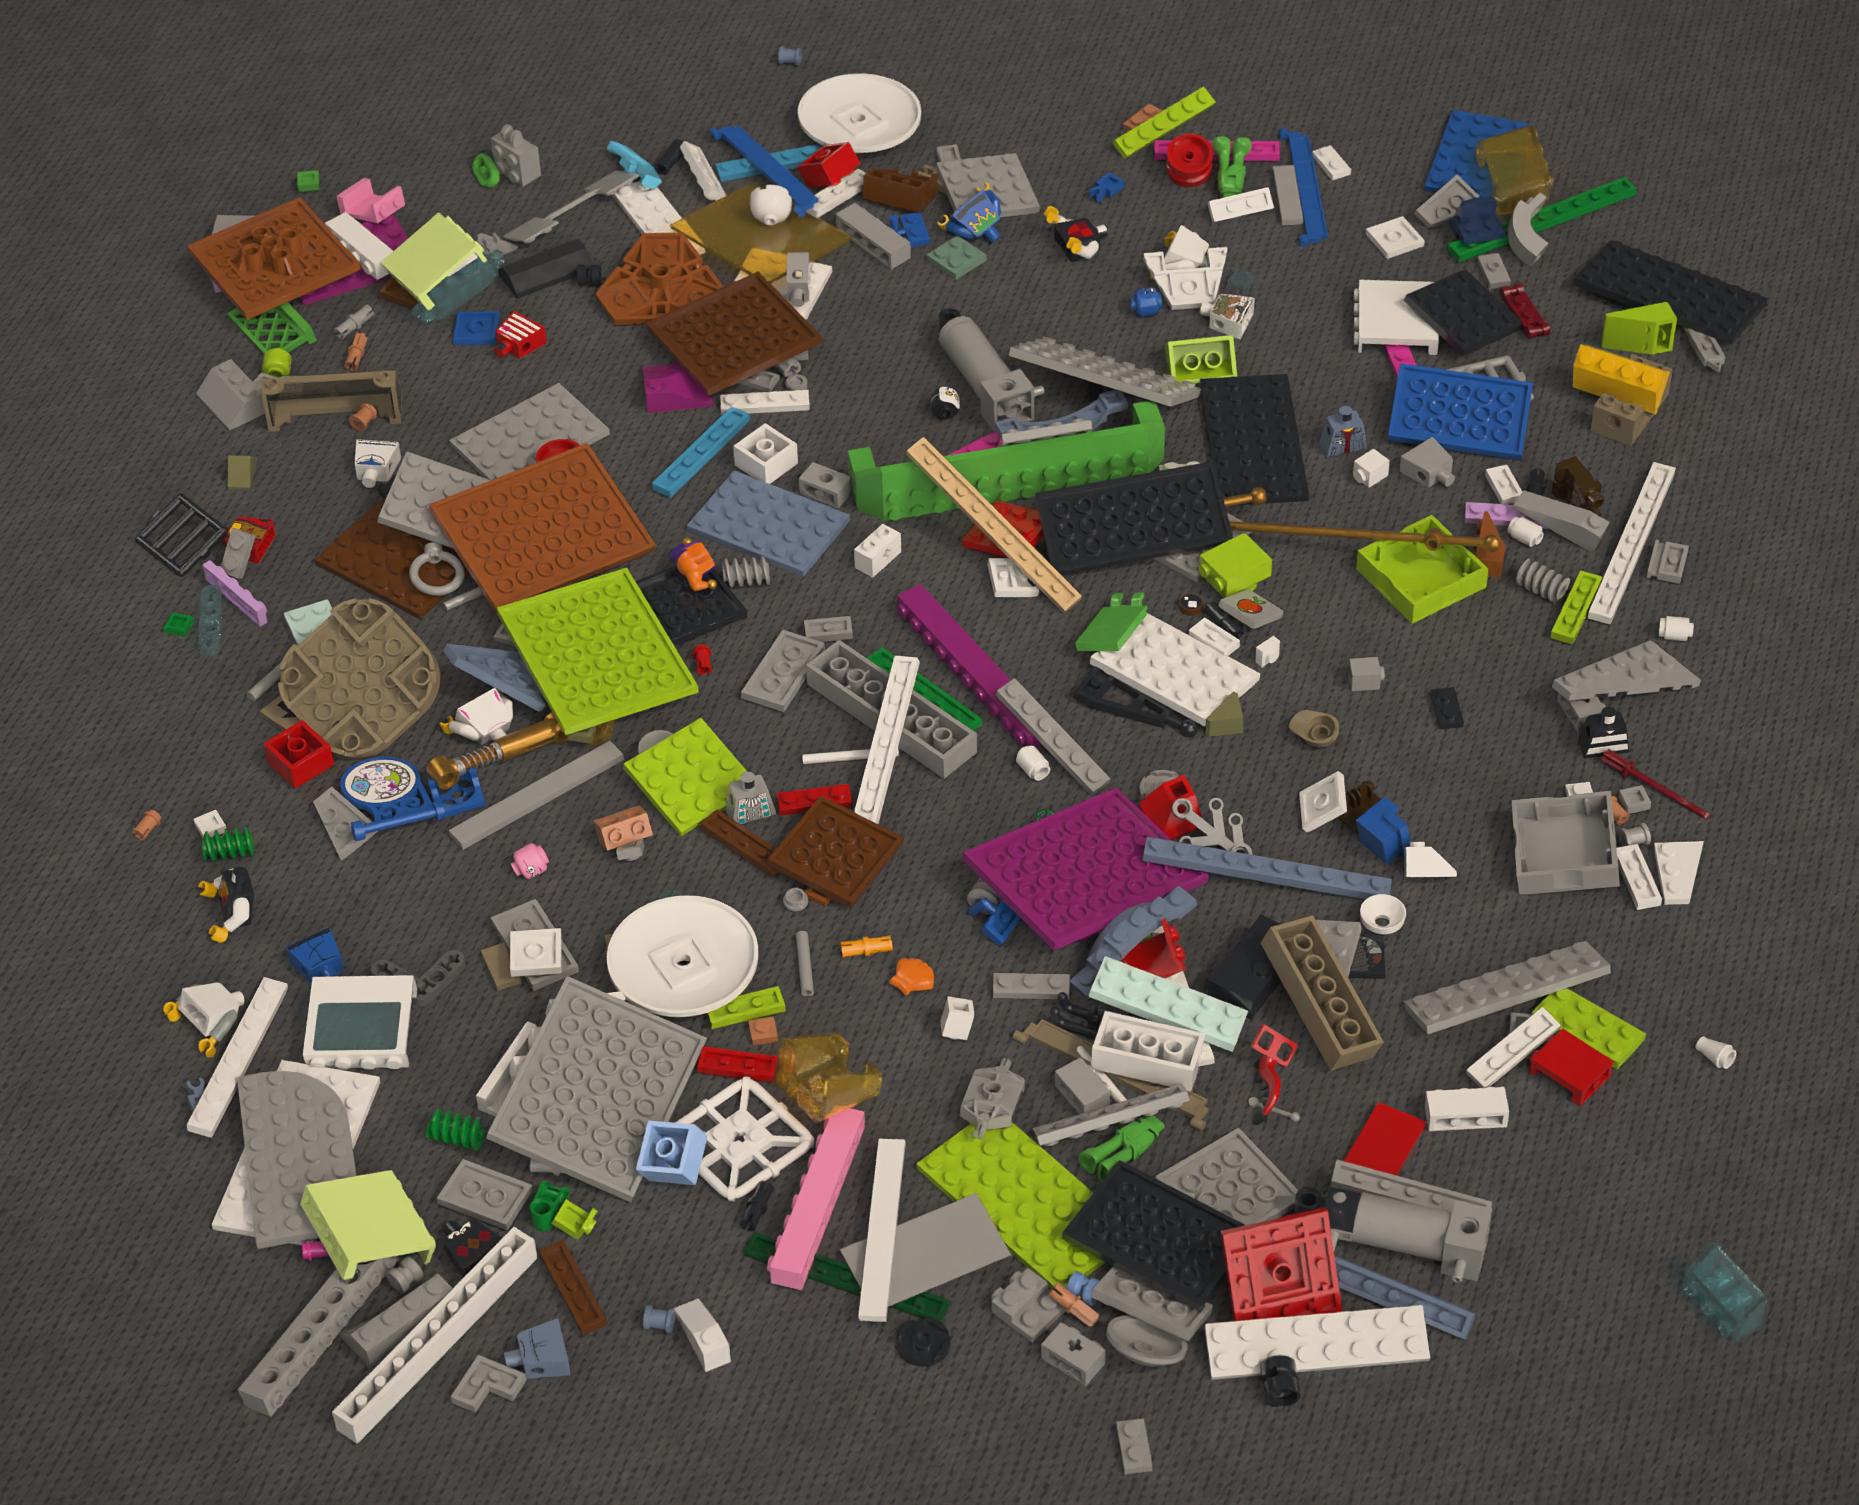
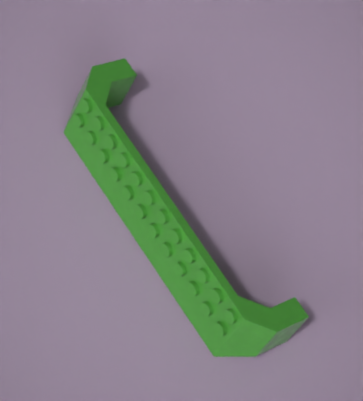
M1146 401L1133 404V425L943 457L989 503H994L996 500L1008 502L1014 499L1031 498L1038 492L1153 472L1164 459L1165 426L1156 402ZM870 447L848 450L849 476L852 480V493L857 510L882 521L960 509L913 461L876 467Z

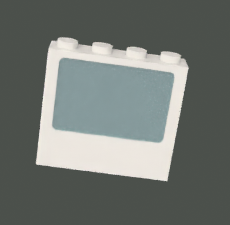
M414 976L313 977L303 1049L305 1063L310 1065V1067L338 1068L340 1070H347L349 1068L370 1070L374 1068L399 1069L400 1067H409L406 1048L412 998L417 997V986Z

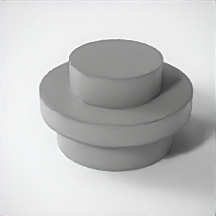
M792 888L786 892L783 898L784 906L790 911L803 910L808 905V896L802 889Z

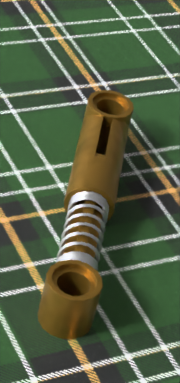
M551 712L545 717L544 721L497 738L488 747L484 746L483 749H477V752L472 751L471 754L466 753L465 756L461 755L460 758L456 757L454 759H447L445 756L435 757L427 765V772L441 789H449L458 782L459 776L466 774V771L471 768L477 770L478 766L483 767L485 763L489 765L490 761L493 763L495 761L504 762L553 742L562 744L568 741V735L564 734L554 714Z

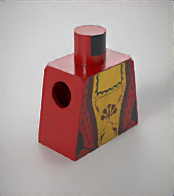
M238 517L231 528H227L228 533L221 540L225 541L227 547L232 528L256 535L248 561L259 564L276 536L274 522L271 519Z

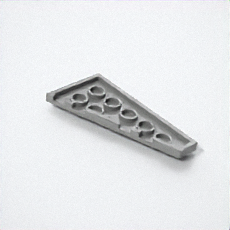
M1650 640L1554 680L1552 688L1570 701L1594 698L1595 694L1604 693L1607 697L1616 696L1617 692L1624 691L1626 695L1659 692L1660 688L1663 687L1678 690L1683 685H1689L1691 688L1700 685L1701 679Z

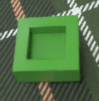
M318 170L297 172L299 192L320 190Z

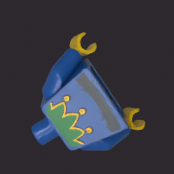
M987 182L984 183L986 188L984 190L977 187L978 193L953 213L950 219L947 215H943L942 217L946 222L943 224L937 222L941 230H948L966 239L977 240L985 235L991 243L996 241L1001 236L994 227L1000 220L1001 207L999 198L990 190L989 184Z

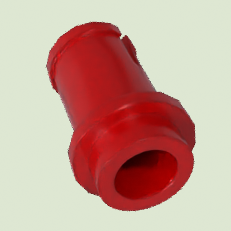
M704 644L697 645L693 651V657L696 659L697 673L700 675L707 674V668L709 673L712 672L710 663L711 650Z

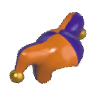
M684 538L682 544L670 552L671 560L676 563L679 572L687 578L692 590L701 591L706 588H716L717 582L714 579H710L708 582L702 581L703 576L716 568V564L701 541L692 542L691 538Z

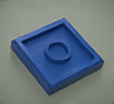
M500 311L457 312L453 344L497 345L495 332L499 328Z

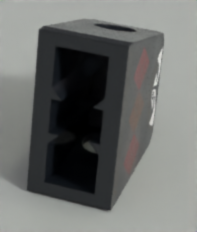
M470 1219L462 1226L455 1220H451L443 1229V1232L447 1235L443 1240L446 1254L462 1278L502 1239L501 1236L475 1219Z

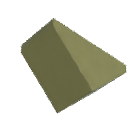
M228 455V489H251L258 459L256 456Z
M1233 691L1206 719L1205 734L1207 736L1243 733V714L1238 693Z

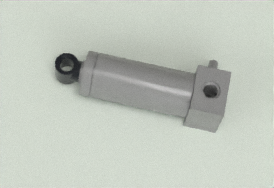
M954 308L942 310L939 313L938 340L940 346L981 400V415L993 432L996 431L995 422L1012 417H1017L1018 421L1022 422L1034 420V397L1044 394V387L1041 385L1033 387L1021 369L1011 372L970 317L961 316L960 312Z

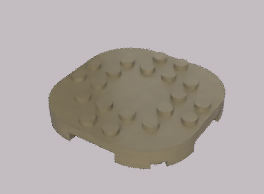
M355 598L335 606L330 610L331 615L298 646L292 645L281 662L279 669L281 670L278 686L285 705L300 721L304 720L331 746L333 754L347 759H367L387 749L431 707L440 686V669L432 651L389 606L371 598L369 600H357Z

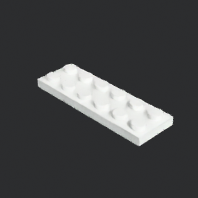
M641 179L628 186L618 188L617 192L612 195L642 234L683 232L700 255L705 253L704 245L658 187L651 189L643 186Z

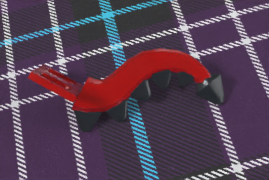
M1262 1024L1251 1047L1262 1053L1261 1058L1254 1063V1068L1259 1070L1255 1077V1082H1262L1260 1089L1262 1091L1266 1090L1263 1096L1268 1099L1263 1101L1264 1109L1258 1111L1253 1121L1254 1125H1259L1266 1120L1267 1115L1278 1100L1281 1081L1275 1071L1276 1064L1279 1063L1287 1068L1298 1044ZM1264 1031L1272 1035V1040L1267 1049L1258 1046V1041ZM1283 1042L1291 1046V1050L1284 1061L1277 1057V1052Z

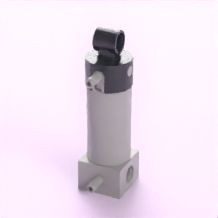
M1331 1184L1326 1197H1322L1321 1193L1313 1187L1301 1188L1296 1193L1294 1214L1320 1208H1326L1328 1211L1334 1251L1337 1240L1362 1243L1441 1261V1273L1451 1275L1454 1282H1461L1463 1278L1478 1282L1488 1242L1493 1208L1455 1200L1453 1211L1450 1212L1369 1194L1362 1190Z

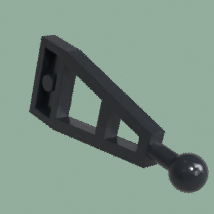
M1097 666L1092 669L1073 693V699L1090 707L1161 728L1168 724L1179 729L1180 734L1184 737H1193L1198 732V725L1192 719L1180 720L1172 716L1173 710L1114 676L1107 674ZM1114 684L1136 700L1131 706L1103 699L1102 697ZM1146 705L1160 715L1141 710V708Z

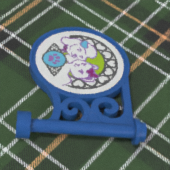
M396 757L369 758L351 766L341 778L342 796L353 806L371 813L375 819L374 822L363 824L361 820L351 822V831L355 841L366 839L365 834L432 817L440 821L442 817H445L443 804L431 802L420 780L419 771L406 760ZM418 792L424 802V804L421 807L420 800L417 797H415Z

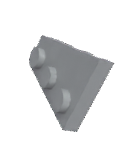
M1456 175L1421 205L1414 215L1427 228H1431L1452 220L1462 201L1480 196L1460 176Z
M330 787L313 801L341 860L353 853L378 832L365 834L366 839L355 841L351 831V822L361 820L363 824H367L372 821L333 787Z

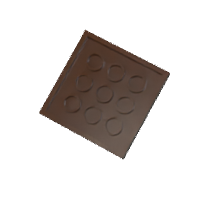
M820 795L768 858V866L852 908L902 846L904 837Z

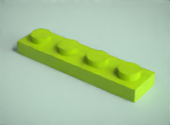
M1580 570L1551 631L1552 639L1574 644L1602 583V576Z

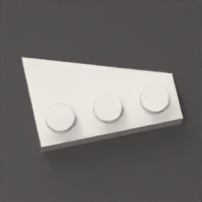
M1704 841L1654 843L1653 849L1664 905L1690 903Z

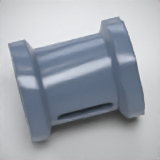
M781 46L778 55L779 64L793 63L796 66H800L802 49H786L784 46Z
M647 1305L644 1313L643 1329L658 1328L664 1329L666 1333H672L675 1322V1309L670 1308L669 1311L653 1309L651 1305Z

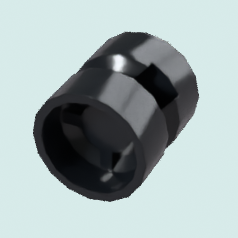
M1275 1355L1265 1359L1260 1366L1264 1383L1265 1402L1272 1407L1291 1406L1297 1403L1300 1399V1389L1295 1360L1285 1355Z

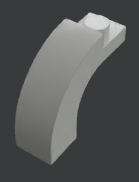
M1541 192L1535 198L1530 197L1526 203L1522 200L1519 201L1507 227V237L1512 250L1521 261L1530 267L1544 254L1549 244L1535 233L1530 223V220L1542 208L1547 198Z

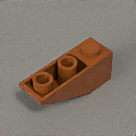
M1484 511L1483 520H1478L1476 533L1480 535L1475 537L1485 538L1488 534H1496L1500 538L1499 549L1496 552H1489L1485 547L1473 546L1476 552L1472 551V553L1488 568V576L1501 578L1506 546L1489 513Z

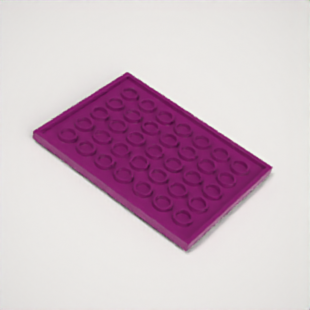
M1117 787L963 852L962 860L1053 951L1104 929L1115 917L1128 908L1144 902L1154 901L1158 896L1164 899L1178 886L1188 892L1206 884L1209 875L1204 871L1143 861L1147 837L1172 840Z

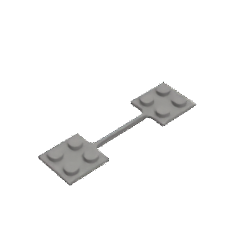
M616 170L586 187L584 191L587 193L545 218L535 217L505 234L503 238L530 243L536 239V236L550 232L552 227L558 224V221L552 220L553 218L595 194H605V196L615 194L618 188L632 184L633 180L639 177V174Z

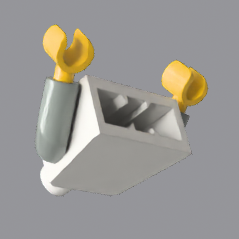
M220 983L193 984L182 989L181 995L176 998V1003H166L163 1011L170 1022L177 1021L181 1017V1011L205 1036L211 1035L209 1039H202L199 1042L200 1052L202 1053L208 1048L205 1054L209 1058L216 1053L214 1044L217 1041L220 1042L236 1022L238 1008L244 1005V996L240 991L230 993Z

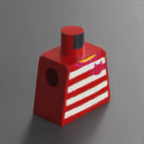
M514 311L495 332L497 346L494 347V352L499 358H503L508 353L517 358H522L547 343L545 327Z

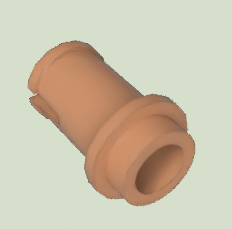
M1612 796L1614 821L1617 825H1621L1629 819L1630 814L1617 802V798Z
M154 810L146 811L143 814V819L132 830V834H135L136 838L144 841L152 829L160 825L161 816Z

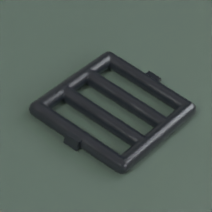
M180 493L161 512L158 510L152 516L153 520L135 537V541L175 574L183 577L202 558L205 560L211 554L210 550L228 533V529L186 495ZM181 504L188 508L154 544L147 539ZM195 515L202 519L168 555L161 551ZM209 526L216 530L182 566L175 562Z

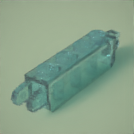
M496 249L489 254L482 253L487 261L482 262L479 258H476L451 276L444 278L427 293V296L435 306L428 311L419 302L412 310L413 316L419 318L422 315L421 319L425 323H429L434 319L443 321L497 280L498 269L504 263L503 252Z

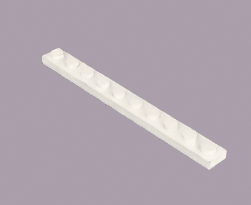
M1653 462L1589 610L1588 619L1611 625L1675 475L1676 468Z

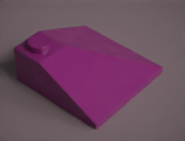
M678 363L643 367L648 413L713 406L712 395L708 396Z

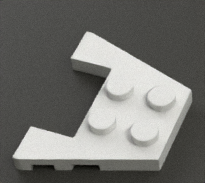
M1227 247L1208 248L1209 267L1179 270L1165 269L1163 252L1144 253V262L1171 310L1201 308L1203 302L1215 304L1227 255Z

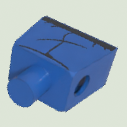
M329 927L286 946L290 964L311 984L313 977H340L338 973L344 970L339 949Z

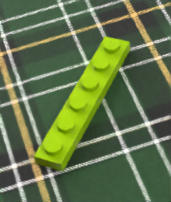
M1203 86L1115 139L1112 144L1121 156L1126 159L1214 106L1216 101Z

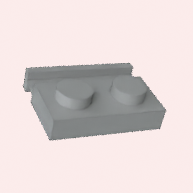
M1656 540L1647 578L1655 576L1658 580L1680 584L1689 546L1671 542L1663 544Z

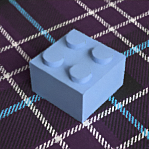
M648 1121L636 1171L649 1181L696 1185L708 1135L695 1124Z

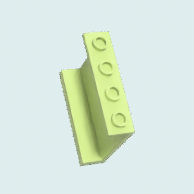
M438 212L381 263L389 274L429 311L435 306L427 296L431 289L472 254H475L482 262L487 261V259L482 254L484 249L477 241H474L467 232L465 233L458 224L456 225L449 216L445 218Z
M392 1170L305 1186L300 1205L343 1280L353 1278L357 1264L360 1262L418 1252L424 1264L430 1262L436 1248L435 1240L430 1236L424 1226L423 1219L417 1214L411 1199L407 1197L401 1182L397 1180Z

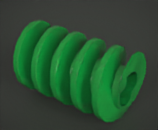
M244 826L242 834L235 827L233 835H230L228 830L224 829L223 836H220L218 830H215L213 837H210L208 831H205L202 838L205 862H207L209 855L212 861H216L218 854H220L222 860H226L228 852L232 859L237 857L238 851L242 858L246 857L248 850L252 856H255L252 832H249L247 826Z
M439 1107L428 1123L426 1137L428 1139L433 1137L435 1141L443 1139V1142L446 1144L452 1142L455 1146L462 1145L466 1149L472 1147L474 1151H478L485 1137V1128L481 1126V1118L477 1117L474 1123H472V1116L467 1115L464 1121H462V1113L458 1112L453 1119L452 1110H448L445 1116H443V1109Z

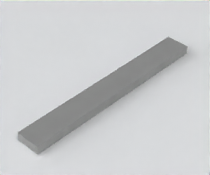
M608 741L449 830V834L464 850L623 761V753L611 741Z

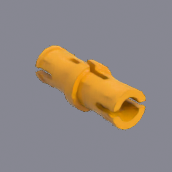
M890 935L878 938H868L867 936L861 940L841 942L843 958L855 955H865L866 957L873 953L892 951Z

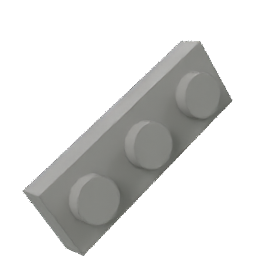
M994 973L993 998L1057 999L1060 992H1065L1069 999L1070 974Z

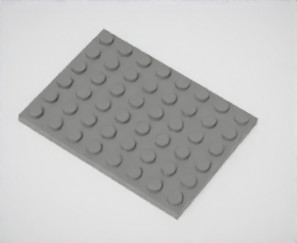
M566 976L488 1131L486 1139L631 1202L643 1178L636 1171L648 1121L669 1122L707 1038Z

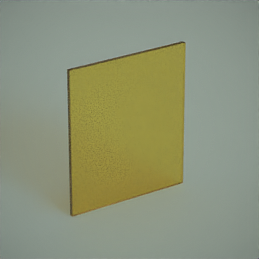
M756 181L670 224L672 230L683 232L689 240L748 275L759 271L770 283L787 275V253H809V261L812 262L852 241V236L819 217L815 218L808 213L803 217H799L793 211V208L796 206L794 203H792L787 219L779 224L766 225L757 221L750 209V195L756 188L760 187V190L766 189V187Z

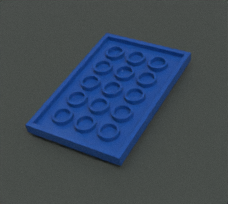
M1453 110L1425 183L1424 191L1436 193L1458 175L1480 197L1493 196L1497 201V205L1507 206L1533 132L1534 124Z
M1400 363L1387 440L1420 445L1433 437L1444 449L1521 460L1533 383Z

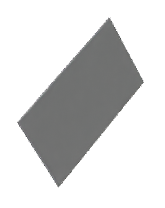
M976 1193L896 1227L888 1307L1011 1256ZM867 1238L840 1249L861 1290Z

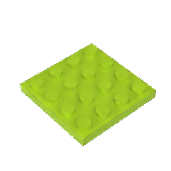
M702 718L635 756L623 765L626 773L680 836L701 825L700 823L715 810L724 811L728 785L731 782L741 780V775L747 772Z

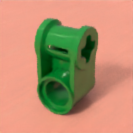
M545 1180L540 1183L538 1191L530 1204L532 1226L536 1230L544 1232L553 1228L552 1220L562 1203L569 1199V1187L563 1186L561 1188L550 1185Z

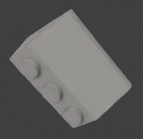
M231 359L211 368L196 393L198 398L229 431L265 414L261 391Z

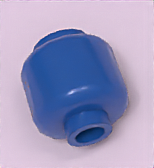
M1154 288L1137 289L1134 292V297L1130 298L1131 311L1135 310L1138 317L1157 315L1158 311L1162 309L1160 292L1157 293Z

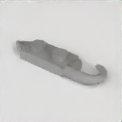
M1683 327L1702 365L1709 366L1715 371L1720 372L1721 366L1725 362V355L1715 338Z

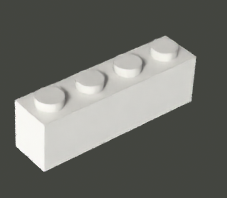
M347 212L325 223L329 230L359 261L360 266L368 275L370 274L378 280L389 274L381 262L393 250Z

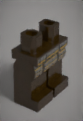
M1576 456L1556 463L1552 495L1556 499L1562 497L1569 505L1589 510L1601 517L1602 514L1598 508L1604 504L1605 499L1600 494L1602 484L1599 481L1595 482L1594 477Z

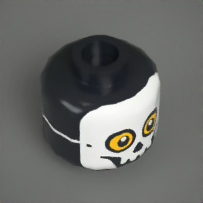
M940 387L933 391L931 394V411L935 417L951 419L958 414L960 405L957 391L949 387Z

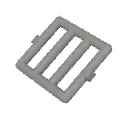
M1509 356L1446 369L1471 374L1485 370L1488 376L1499 378L1494 367L1505 365L1513 380L1526 382V376L1523 372L1518 371ZM1531 393V400H1533L1534 395Z

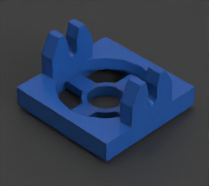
M475 768L467 770L466 774L459 776L458 780H467L473 786L464 788L456 783L448 793L439 795L441 788L435 783L434 779H428L434 802L443 804L445 817L442 818L486 806ZM455 791L464 792L460 798L454 799L451 797V794ZM473 794L472 797H470L467 801L463 802L467 798V795ZM451 801L452 803H456V804H455V805H451V804H446V803H444V802Z

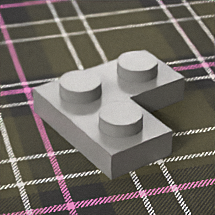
M478 1355L451 1395V1402L476 1413L489 1392L514 1401L527 1381L526 1374Z

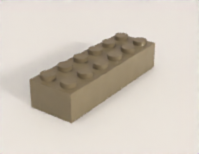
M1314 916L1270 927L1261 945L1330 1071L1374 1058L1384 1042Z

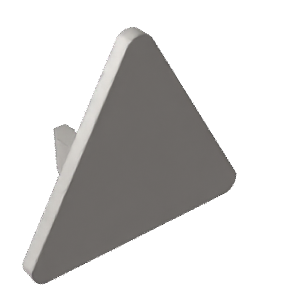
M483 233L478 234L477 242L484 249L482 254L487 261L518 249L517 245L500 240L496 233H493V237ZM476 258V264L480 265L482 263H485L482 262L479 258Z

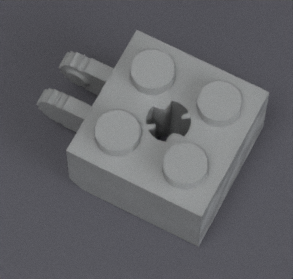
M509 124L503 126L501 132L491 138L494 164L499 174L505 175L511 182L524 187L541 176L538 147L525 140L520 131H513V127Z

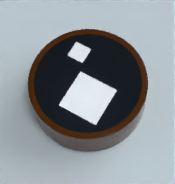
M1196 594L1183 595L1179 600V609L1185 615H1197L1202 611V599Z

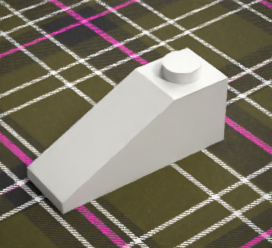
M699 1299L674 1308L675 1314L705 1372L731 1362L729 1344L722 1330Z

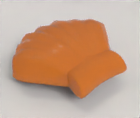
M901 958L897 962L895 976L890 979L889 983L907 996L911 991L932 989L934 986V973L932 968L920 959Z

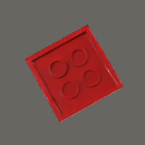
M997 500L992 505L1033 547L1044 536L1038 510ZM976 524L962 539L963 547L1007 557Z

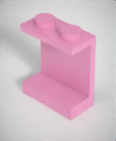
M367 178L361 179L336 196L340 214L347 212L353 218L374 223L381 222L405 205L401 186H396L383 196L373 194L371 181Z

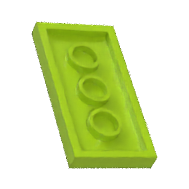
M1568 988L1550 993L1531 1013L1532 1016L1543 1007L1560 1024V1029L1555 1034L1565 1029L1613 1060L1612 1067L1618 1069L1631 1056L1646 1037V1033Z

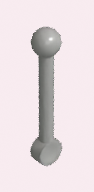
M1251 1097L1249 1099L1251 1107L1264 1109L1263 1103L1259 1102L1258 1098ZM1275 1107L1271 1110V1112L1290 1118L1292 1122H1297L1300 1119L1297 1112L1289 1113Z

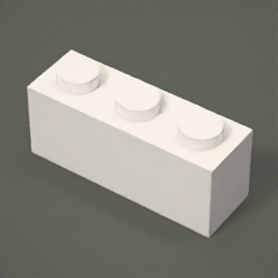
M1505 1087L1426 1091L1425 1111L1429 1131L1507 1127L1509 1109Z

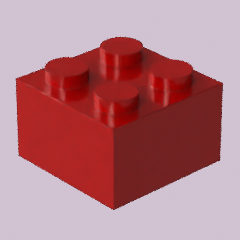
M843 142L822 146L797 166L807 187L821 189L825 186H837L840 184V179L852 174L855 171L854 168L860 164V161L851 144Z
M304 720L299 721L263 743L267 763L294 789L334 765L331 746Z

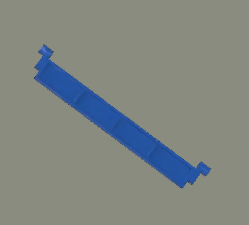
M728 126L717 130L715 127L710 129V134L715 139L723 137L774 185L787 189L789 191L788 195L792 197V202L796 205L793 211L799 217H803L806 214V210L814 208V204L818 203V198L740 126L734 128Z
M1280 128V139H1288L1292 163L1295 169L1306 235L1302 234L1299 236V242L1301 247H1306L1309 245L1308 243L1320 242L1323 238H1328L1309 135H1301L1300 132H1287L1286 128Z

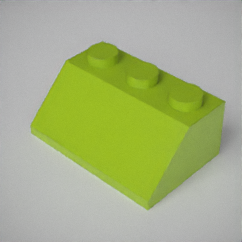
M1233 335L1165 343L1169 375L1174 376L1176 381L1183 382L1185 380L1200 383V379L1237 377Z

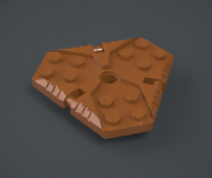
M683 232L643 233L623 258V267L617 266L597 291L596 300L615 325H641V323L646 324L650 320L724 286L707 264L703 266V258Z

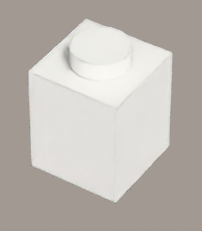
M1372 449L1354 461L1353 477L1357 482L1363 483L1369 488L1388 476L1389 460L1375 449Z
M947 997L940 1021L942 1036L951 1039L967 1040L974 1018L972 1000Z

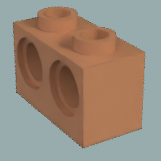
M639 805L594 820L598 840L607 851L653 835L647 812Z

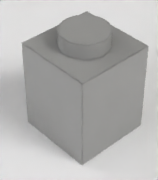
M1378 657L1349 659L1348 676L1352 691L1380 689V683L1385 679L1384 667L1379 666Z

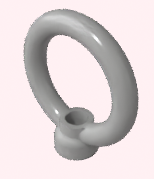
M431 542L425 545L424 553L412 562L409 576L412 584L419 591L429 595L440 596L455 591L462 584L465 570L462 562L456 556L443 551L441 544ZM443 560L454 567L456 572L455 578L444 586L427 585L420 579L418 574L420 567L427 561L435 564Z

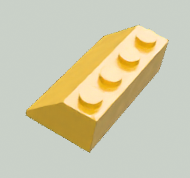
M1580 344L1573 366V388L1600 397L1603 393H1606L1622 402L1633 403L1643 407L1646 412L1657 414L1670 372L1589 345Z

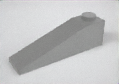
M1524 490L1512 507L1591 552L1594 551L1610 523L1589 510Z

